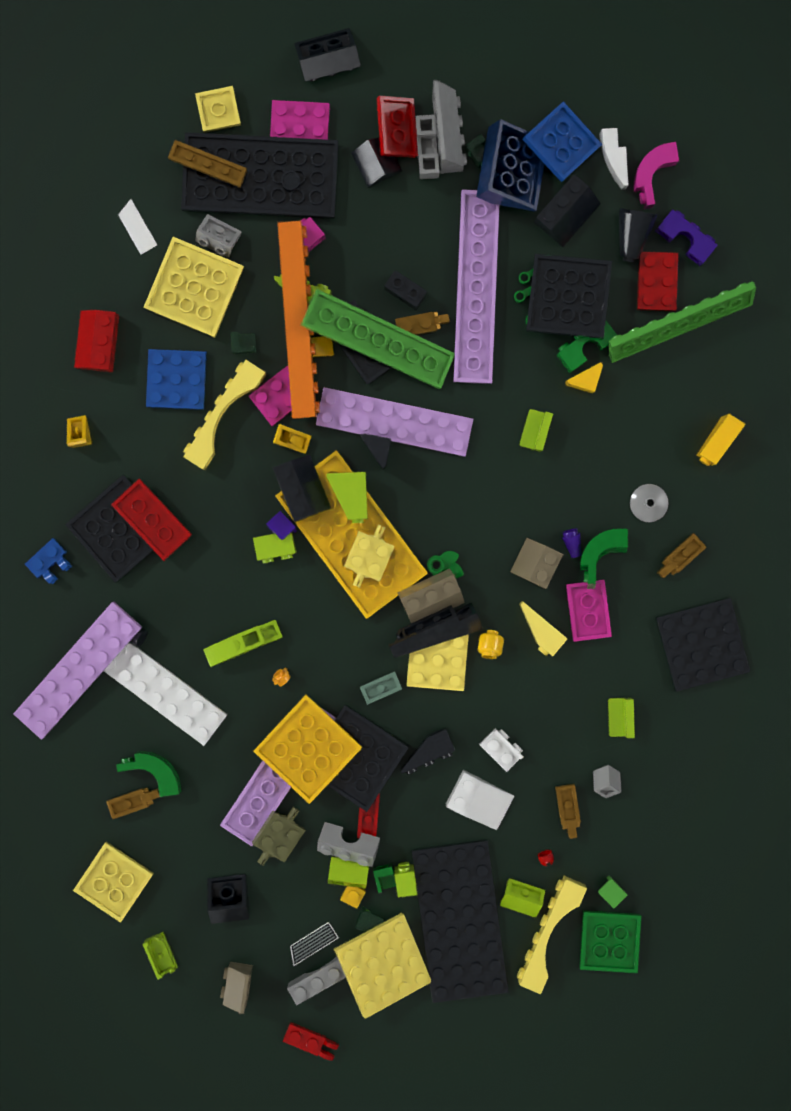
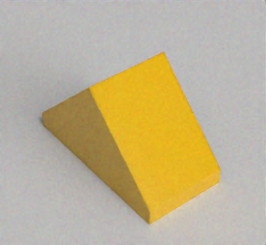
M600 362L565 382L566 385L594 393L603 367L602 363Z
M86 415L67 419V445L69 447L76 448L92 445Z

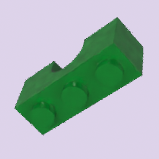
M606 321L604 339L574 336V342L570 345L566 342L558 348L560 352L557 354V357L568 372L572 373L587 361L582 352L585 343H594L601 351L609 345V341L617 334Z

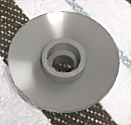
M645 484L638 487L632 493L630 508L634 516L639 520L654 522L665 515L668 509V498L664 490L659 486ZM649 499L653 500L654 502L653 506L651 507L647 505V501Z

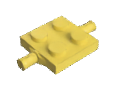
M381 525L377 526L374 535H367L358 531L344 564V567L353 570L357 574L353 585H357L359 588L364 577L380 582L394 549L393 545L386 543L381 538L385 527L382 526L381 528Z

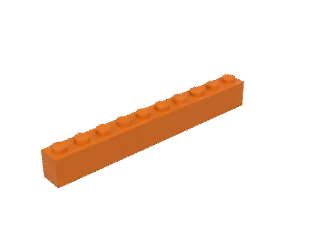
M301 221L279 222L278 233L292 418L317 417V413H320V403L316 401L315 394L319 393L318 382H314V374H317L316 362L313 363V355H316L315 343L311 341V335H314V332L300 326L309 306L308 297L312 295L311 285H307V277H310V267L306 265L305 259L309 257L308 245L304 246V238H307V227L303 226Z

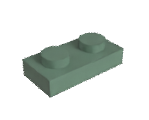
M394 671L360 686V689L368 705L402 690V687Z

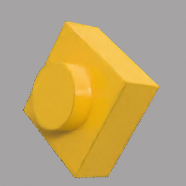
M346 886L340 900L357 909L366 890Z

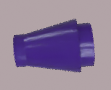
M577 528L562 532V539L571 558L582 556L581 535Z

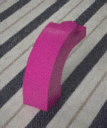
M676 142L654 148L644 157L637 168L633 188L634 192L642 191L639 197L640 203L644 204V209H651L655 205L652 188L653 174L661 168L676 166L679 162Z

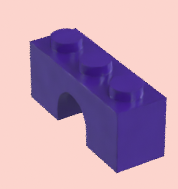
M672 209L655 230L669 243L678 235L686 236L690 240V248L685 255L699 267L717 247L713 237L708 234L704 235L698 225L693 222L689 223L685 219L684 214L678 210L674 211Z

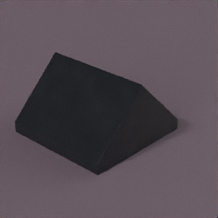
M379 137L368 139L351 153L368 188L402 172L395 156H381Z
M366 433L362 434V440L382 470L385 469L391 438Z

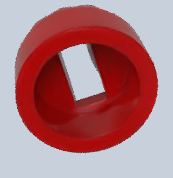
M551 850L542 851L537 855L542 865L547 866L546 863L552 865L554 856Z

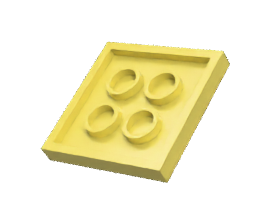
M469 634L409 653L407 686L464 691Z
M106 841L73 891L121 923L154 873Z

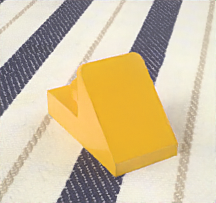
M279 424L273 443L306 454L311 435Z

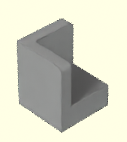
M610 765L594 770V791L604 798L621 793L619 771Z

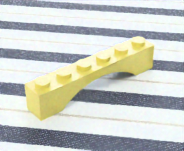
M247 360L244 363L240 362L235 370L237 372L234 379H229L225 385L227 390L223 395L220 394L214 403L216 407L213 411L210 410L204 418L205 424L203 427H198L194 433L196 438L192 444L189 442L183 451L185 453L184 458L203 470H206L215 456V433L224 412L238 398L258 389L267 375L266 372Z
M563 876V879H559L555 888L557 890L556 895L551 897L548 903L549 911L547 915H543L540 922L542 927L539 933L536 932L533 937L532 943L534 945L532 950L527 951L524 968L521 967L517 974L520 986L538 994L542 993L548 979L545 954L550 934L562 917L580 906L587 890L585 884L567 876Z

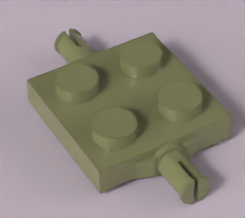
M292 807L287 816L280 815L275 811L271 812L252 841L254 846L263 851L257 860L259 864L264 866L270 856L276 857L283 862L286 861L306 831L294 821L300 812L297 808Z

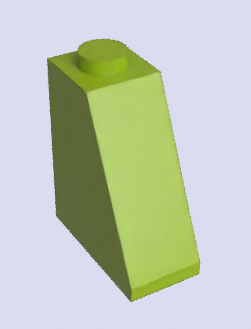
M366 472L327 474V479L347 519L352 520V523H364V519H368Z

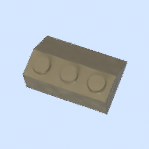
M450 569L397 592L411 623L450 605L455 608L465 603L459 585Z

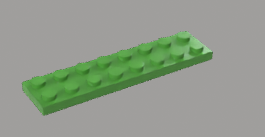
M754 282L742 283L735 289L725 290L714 298H706L701 303L694 306L689 305L680 312L669 313L663 319L650 321L646 326L633 328L627 334L614 336L609 341V358L611 363L753 305L756 291Z
M318 289L314 291L300 325L437 389L442 388L455 353Z

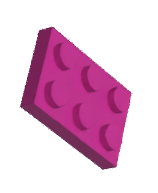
M272 100L270 137L328 140L330 103Z
M288 366L249 395L250 399L272 427L292 412Z
M596 580L595 589H588V583L584 582L566 584L573 641L612 637L605 580Z

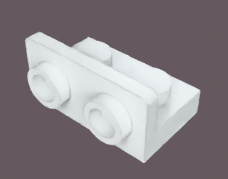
M495 728L479 745L507 772L519 759L523 758L521 754L523 750L516 743L512 745L507 740L509 736L502 729L498 731Z

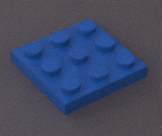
M564 101L522 139L561 182L602 145Z
M148 349L146 407L204 410L207 352Z

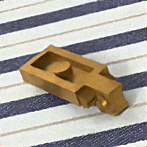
M428 312L395 319L396 326L415 335L436 332V330L441 329L440 325L450 322L448 314L438 316V312Z
M692 533L664 558L665 560L662 561L664 566L657 573L661 578H665L669 573L672 575L679 573L707 547Z
M575 784L555 786L561 825L563 829L568 830L570 839L577 838L576 827H580L581 820Z
M148 787L141 788L107 800L112 819L154 804L152 799L160 797L159 788L149 791Z

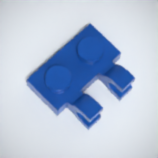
M52 538L25 563L37 578L43 575L49 584H54L58 580L49 570L56 562L63 571H68L72 567L63 557L67 553L66 550L55 538Z

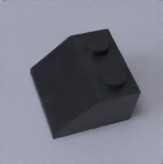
M246 874L207 878V911L211 924L249 919Z

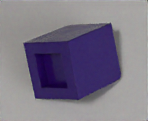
M281 511L266 523L272 533H275L281 540H284L292 531L294 533L297 532V528Z

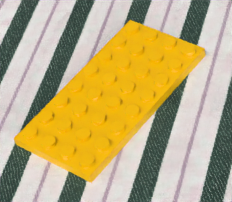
M336 450L315 466L331 509L295 522V524L367 619L398 596L397 592L412 586L428 573L368 492V519H364V523H352V520L347 519L327 479V474L353 473ZM281 491L277 495H275V497L278 499V501L281 503V505L292 518L284 495ZM381 525V528L382 526L385 527L381 538L386 543L393 545L394 549L380 582L364 577L359 588L357 585H353L357 574L353 570L344 567V564L358 531L367 535H374L377 526Z

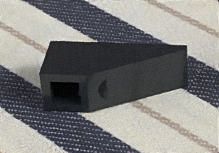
M446 728L427 735L401 768L402 774L405 772L407 775L417 771V767L423 764L427 767L434 764L435 759L439 757L445 759L453 755L452 752L455 751V748Z

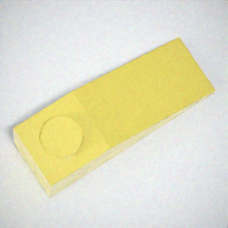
M521 601L519 605L536 643L540 646L538 650L545 656L548 654L554 656L567 638Z

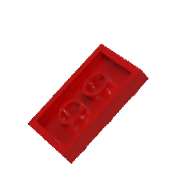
M377 97L381 156L417 157L418 147L414 98Z
M641 253L638 266L637 310L676 311L678 253Z

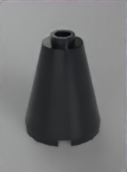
M624 208L619 209L620 256L623 257V261L634 262L635 259H639L656 222L657 214Z

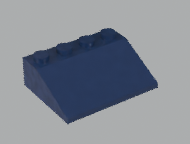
M502 119L488 127L476 194L477 198L491 204L529 211L537 210L544 163L522 140L529 131Z

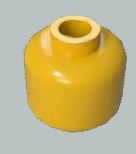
M487 630V633L480 635L478 652L482 654L483 658L497 659L502 654L504 638L498 635V631Z

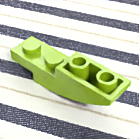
M276 620L229 637L203 649L210 667H213L283 637Z

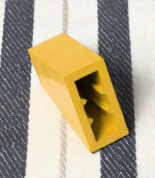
M731 414L722 416L697 454L700 457L699 461L707 466H710V464L712 466L716 465L743 429L745 423Z

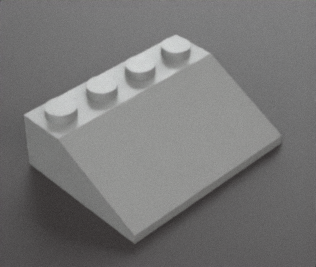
M433 81L432 101L436 118L440 174L462 172L464 165H467L466 153L462 154V146H465L464 134H460V127H463L462 115H458V108H461L460 96H456L455 89L439 81Z

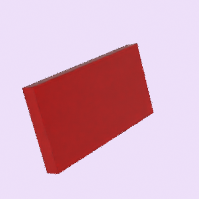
M138 479L111 504L163 561L192 536L190 531L141 479Z

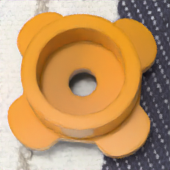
M287 668L279 669L275 672L272 679L274 685L283 686L289 681L291 676Z

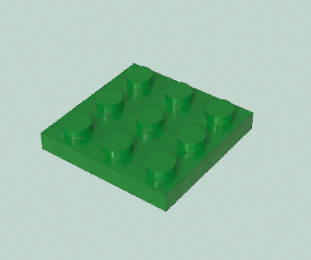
M583 911L580 970L638 973L641 915Z

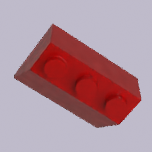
M101 310L81 311L74 368L113 372L119 315L116 312Z

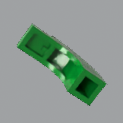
M628 529L604 531L588 543L583 551L580 570H588L584 571V583H588V589H595L596 565L601 557L609 553H627Z
M140 751L134 754L135 760H133V757H126L116 764L117 772L143 769L150 772L157 780L160 797L178 795L182 792L180 779L175 768L169 761L158 754Z

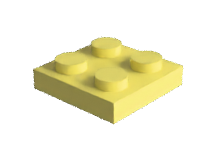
M233 86L195 93L204 133L241 126Z

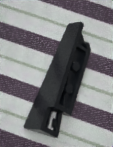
M472 603L465 605L457 611H454L452 605L400 628L396 633V641L390 643L389 647L396 658L480 631L483 627Z

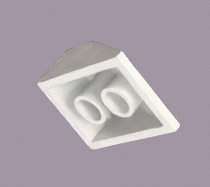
M463 770L446 802V807L497 830L514 795Z

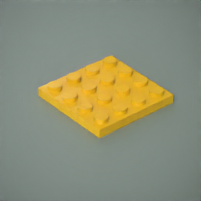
M306 694L253 752L310 804L360 751L362 746Z

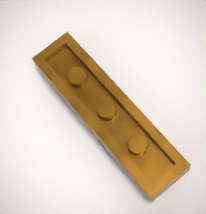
M177 140L174 141L168 159L239 188H241L247 173V168Z

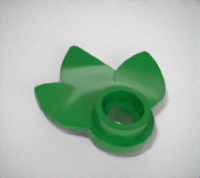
M446 551L441 556H432L427 562V568L433 576L447 569L452 571L455 579L464 575L462 568L456 563L459 554L456 552ZM438 561L440 567L434 568L433 563Z

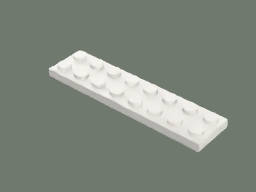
M131 642L124 647L104 670V672L203 746L228 715Z

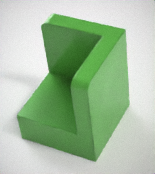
M608 876V881L598 890V893L615 908L627 896V893Z

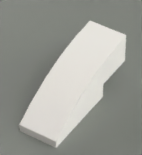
M617 128L602 129L599 135L604 160L615 182L621 190H626L628 186L626 147H618Z

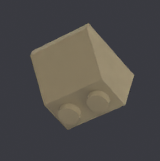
M526 538L510 572L547 589L563 554Z
M230 962L228 968L225 967L223 979H226V986H222L220 998H224V1006L241 1014H244L248 1002L253 965Z

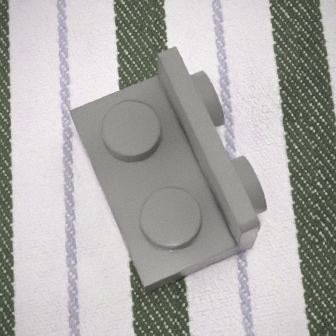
M207 214L197 229L195 241L201 246L229 258L234 245L241 236V231Z

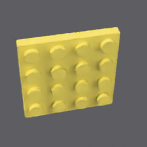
M172 237L143 308L215 338L242 275L244 266Z
M403 913L394 916L334 949L360 1012L365 1019L431 983V978Z

